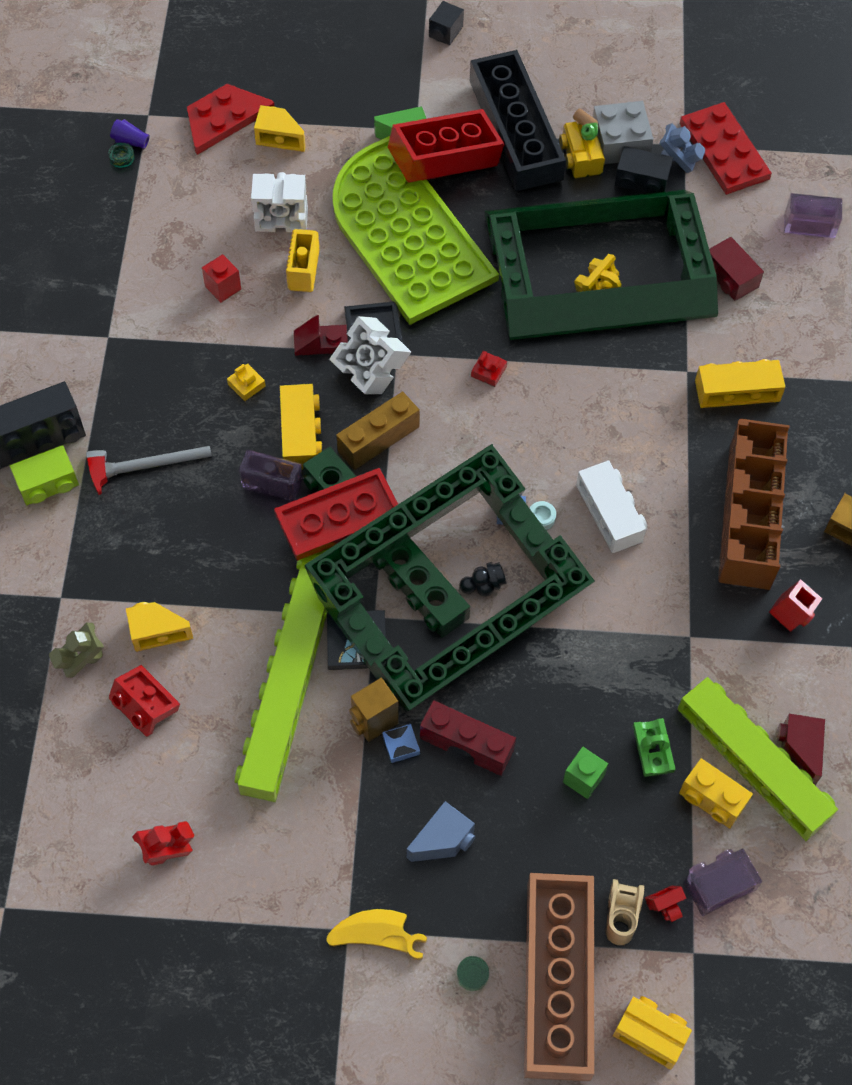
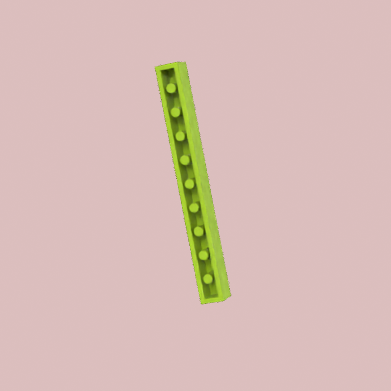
M328 549L297 561L296 568L299 570L297 578H292L289 589V594L292 595L290 604L285 603L282 612L284 625L282 630H277L274 640V646L277 647L275 656L270 655L266 671L270 673L267 683L262 682L260 687L259 700H262L259 710L255 709L252 715L251 727L254 728L251 738L247 737L244 743L243 755H246L244 764L237 767L235 774V783L238 784L240 795L276 802L328 612L319 600L304 566Z

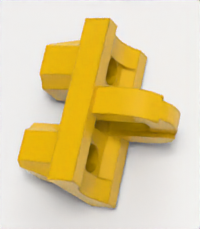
M608 254L603 260L594 258L589 263V277L579 275L574 280L576 291L582 292L621 287L622 285L618 277L619 271L614 265L615 256Z

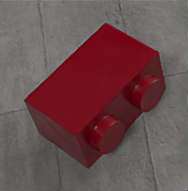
M732 237L709 249L717 282L723 292L729 294L734 301L759 288L764 271Z

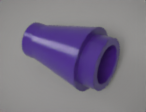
M117 119L112 126L110 138L114 139L115 143L145 149L150 135L144 133L125 119L122 121Z

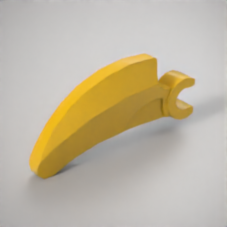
M373 909L353 914L342 920L327 935V943L330 946L346 944L380 946L408 953L413 959L421 960L423 959V953L414 951L412 947L417 941L427 943V937L419 933L410 935L404 931L403 927L407 919L406 914L393 910Z

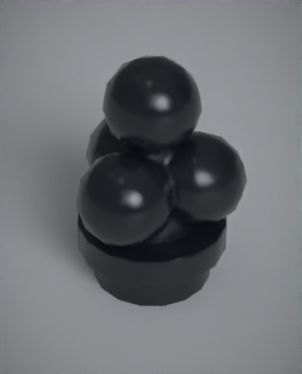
M492 562L486 563L487 568L483 566L475 568L472 577L466 576L460 580V590L463 593L470 594L477 587V592L481 596L488 597L492 595L494 589H501V585L507 584L500 562L495 564Z

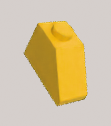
M260 105L254 126L256 145L305 152L304 130L286 109Z
M140 602L133 607L126 608L131 640L136 652L193 639L189 621L156 602Z

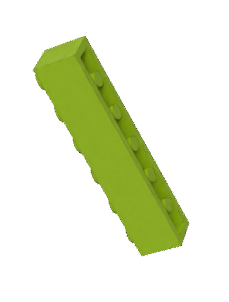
M707 677L682 697L678 706L679 712L805 841H808L833 818L838 811L833 798L828 793L821 792L813 784L811 776L803 769H799L791 761L789 754L783 748L777 747L769 739L768 733L748 718L742 706L734 704L726 696V692L720 684L713 683Z

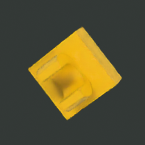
M242 364L234 370V374L227 378L228 385L244 401L266 386L265 380L249 364Z

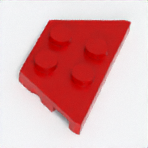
M226 84L187 106L195 153L197 155L256 121L260 105L275 107L274 102L265 97Z

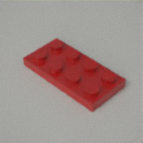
M725 102L681 116L680 125L682 127L685 126L690 131V140L693 145L700 143L705 148L703 160L726 195L770 180L772 172Z
M377 468L274 509V512L298 561L333 547L398 505V502L381 469Z

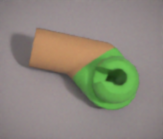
M581 108L576 110L573 119L582 125V137L585 140H593L598 134V121Z

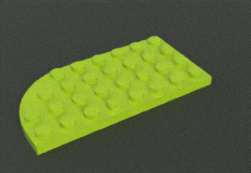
M390 136L357 152L342 167L333 188V210L337 224L344 236L392 302L396 303L398 310L408 324L411 325L499 281V273L427 180L407 182L388 149Z

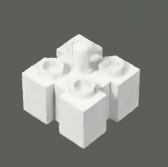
M280 172L277 174V179H275L274 174H253L251 202L254 212L255 232H276V228H286V232H292L294 229L307 230L308 204L305 175H286Z
M358 316L347 332L351 339L348 343L341 342L329 360L343 373H353L354 376L351 378V381L364 394H382L394 378L390 371L392 369H400L411 351L399 339L387 338L390 331L377 318Z

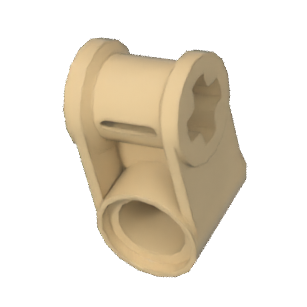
M612 880L605 934L611 943L625 945L632 940L642 907L644 885L633 887L619 884L618 880ZM617 921L624 922L628 926L629 931L620 932L614 927L613 923Z

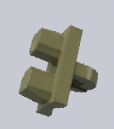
M86 622L78 631H71L66 636V643L61 648H54L49 653L53 667L55 669H63L67 678H73L87 664H94L103 656L102 649L104 646L95 635L94 623Z

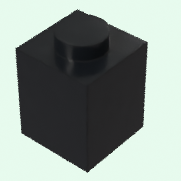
M442 1L429 19V37L451 45L463 28L464 9Z

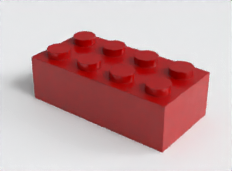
M483 109L393 124L388 143V149L408 183L498 166L504 147L503 140Z

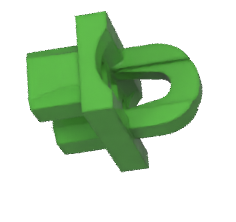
M664 719L650 722H634L633 729L644 777L674 773L675 765ZM659 745L660 752L649 753V749H655Z

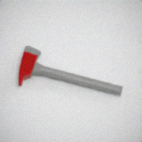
M210 446L118 463L106 462L107 452L103 450L88 451L86 453L90 475L98 495L102 494L101 488L108 482L107 479L114 475L212 457Z

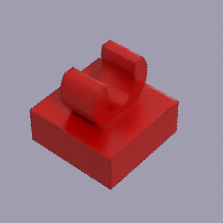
M483 351L471 370V377L495 387L507 368V361Z
M671 885L645 897L649 910L661 911L665 921L670 920V922H673L683 917L677 905L678 902L687 899L681 886Z

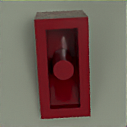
M789 713L784 723H780L778 726L777 741L782 742L781 748L789 754L791 761L799 769L806 771L816 786L822 777L825 719Z

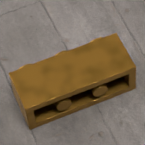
M402 391L336 434L338 453L353 470L357 469L419 428L420 409Z

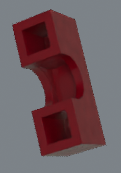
M434 700L420 725V739L446 751L449 746L458 747L468 752L474 758V764L502 776L514 752L516 737Z

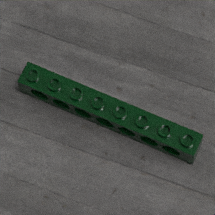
M328 447L303 464L304 476L302 479L311 491L315 490L318 492L356 477L331 447ZM330 481L337 482L336 484H333V485H328V484H326L327 482H330ZM411 538L373 562L378 570L383 569L387 573L388 580L393 588L397 591L400 589L406 595L408 605L414 611L418 610L424 616L423 619L426 626L432 632L437 631L442 638L470 618V605ZM396 560H404V561H406L405 564H401V565L396 564V563H394V562H395ZM422 580L424 583L422 585H415L412 581ZM433 600H438L442 602V604L439 606H433L429 602Z

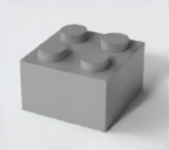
M643 101L594 106L593 118L598 121L597 136L605 158L604 164L619 163L624 146L651 152L653 135Z

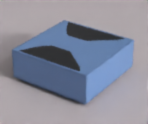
M411 724L382 732L391 763L420 755V749Z

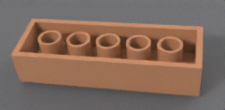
M530 873L527 884L524 1078L591 1081L594 1076V876Z

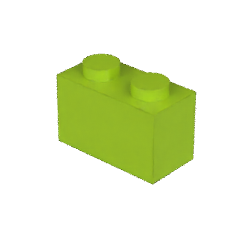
M63 445L10 465L26 506L32 503H40L48 497L58 493L69 492L72 488L79 486L74 469Z

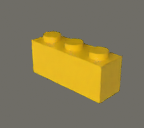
M779 360L736 361L730 364L718 365L710 363L699 366L695 378L700 408L780 402L785 390V382Z
M313 384L280 386L284 471L303 470L305 462L322 452V441H316V434H321L320 418H315V411H320L319 394L314 395Z

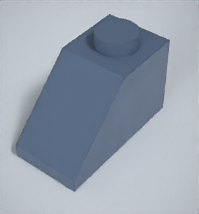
M445 801L408 846L407 859L414 862L455 857L461 849L466 851L476 837L473 835L475 823Z

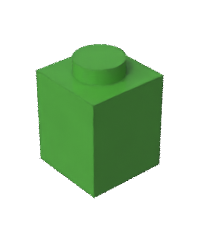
M582 747L566 769L563 783L586 799H589L604 778L608 763Z

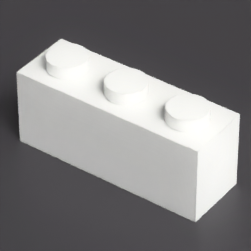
M609 460L579 471L576 486L612 554L642 543L647 530V523L642 514L638 515L634 507L635 502L632 494L629 491H625L620 472L617 469H613Z

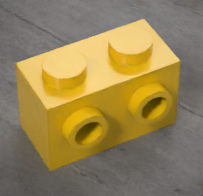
M702 758L685 779L679 792L689 803L698 806L715 821L724 824L729 829L736 822L753 795L752 792Z

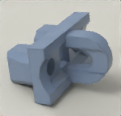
M673 123L666 125V133L659 143L664 148L661 154L673 157V161L675 160L686 173L692 172L695 163L703 159L705 148L700 143L692 145L689 142L691 135L685 126L676 128Z

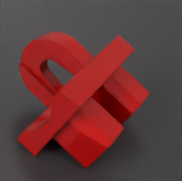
M187 821L178 822L176 825L166 827L163 825L154 826L152 829L137 831L132 836L133 840L141 847L144 863H149L152 866L163 864L167 859L188 856L193 851L189 842L194 838V833Z

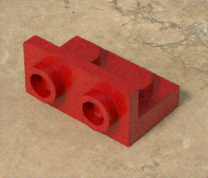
M142 665L114 679L109 694V699L114 707L119 709L131 721L132 725L139 729L146 737L153 733L157 723L178 712L180 703Z

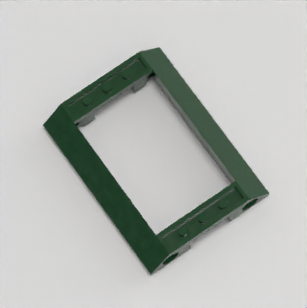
M677 190L485 211L492 254L497 256L502 281L501 299L509 340L718 316L717 276L695 195L690 191ZM666 211L669 235H676L684 264L681 281L533 297L520 231L664 216Z
M493 444L304 566L321 603L377 680L382 677L398 700V703L407 711L412 710L595 582L562 536L559 535L553 540L521 496L526 488ZM480 493L545 581L414 671L408 664L409 659L401 647L397 645L393 648L361 604L364 596L354 582L350 583L348 579Z

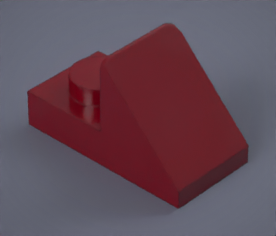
M319 315L314 316L294 330L295 355L332 354L341 342L348 343L347 325L320 326Z

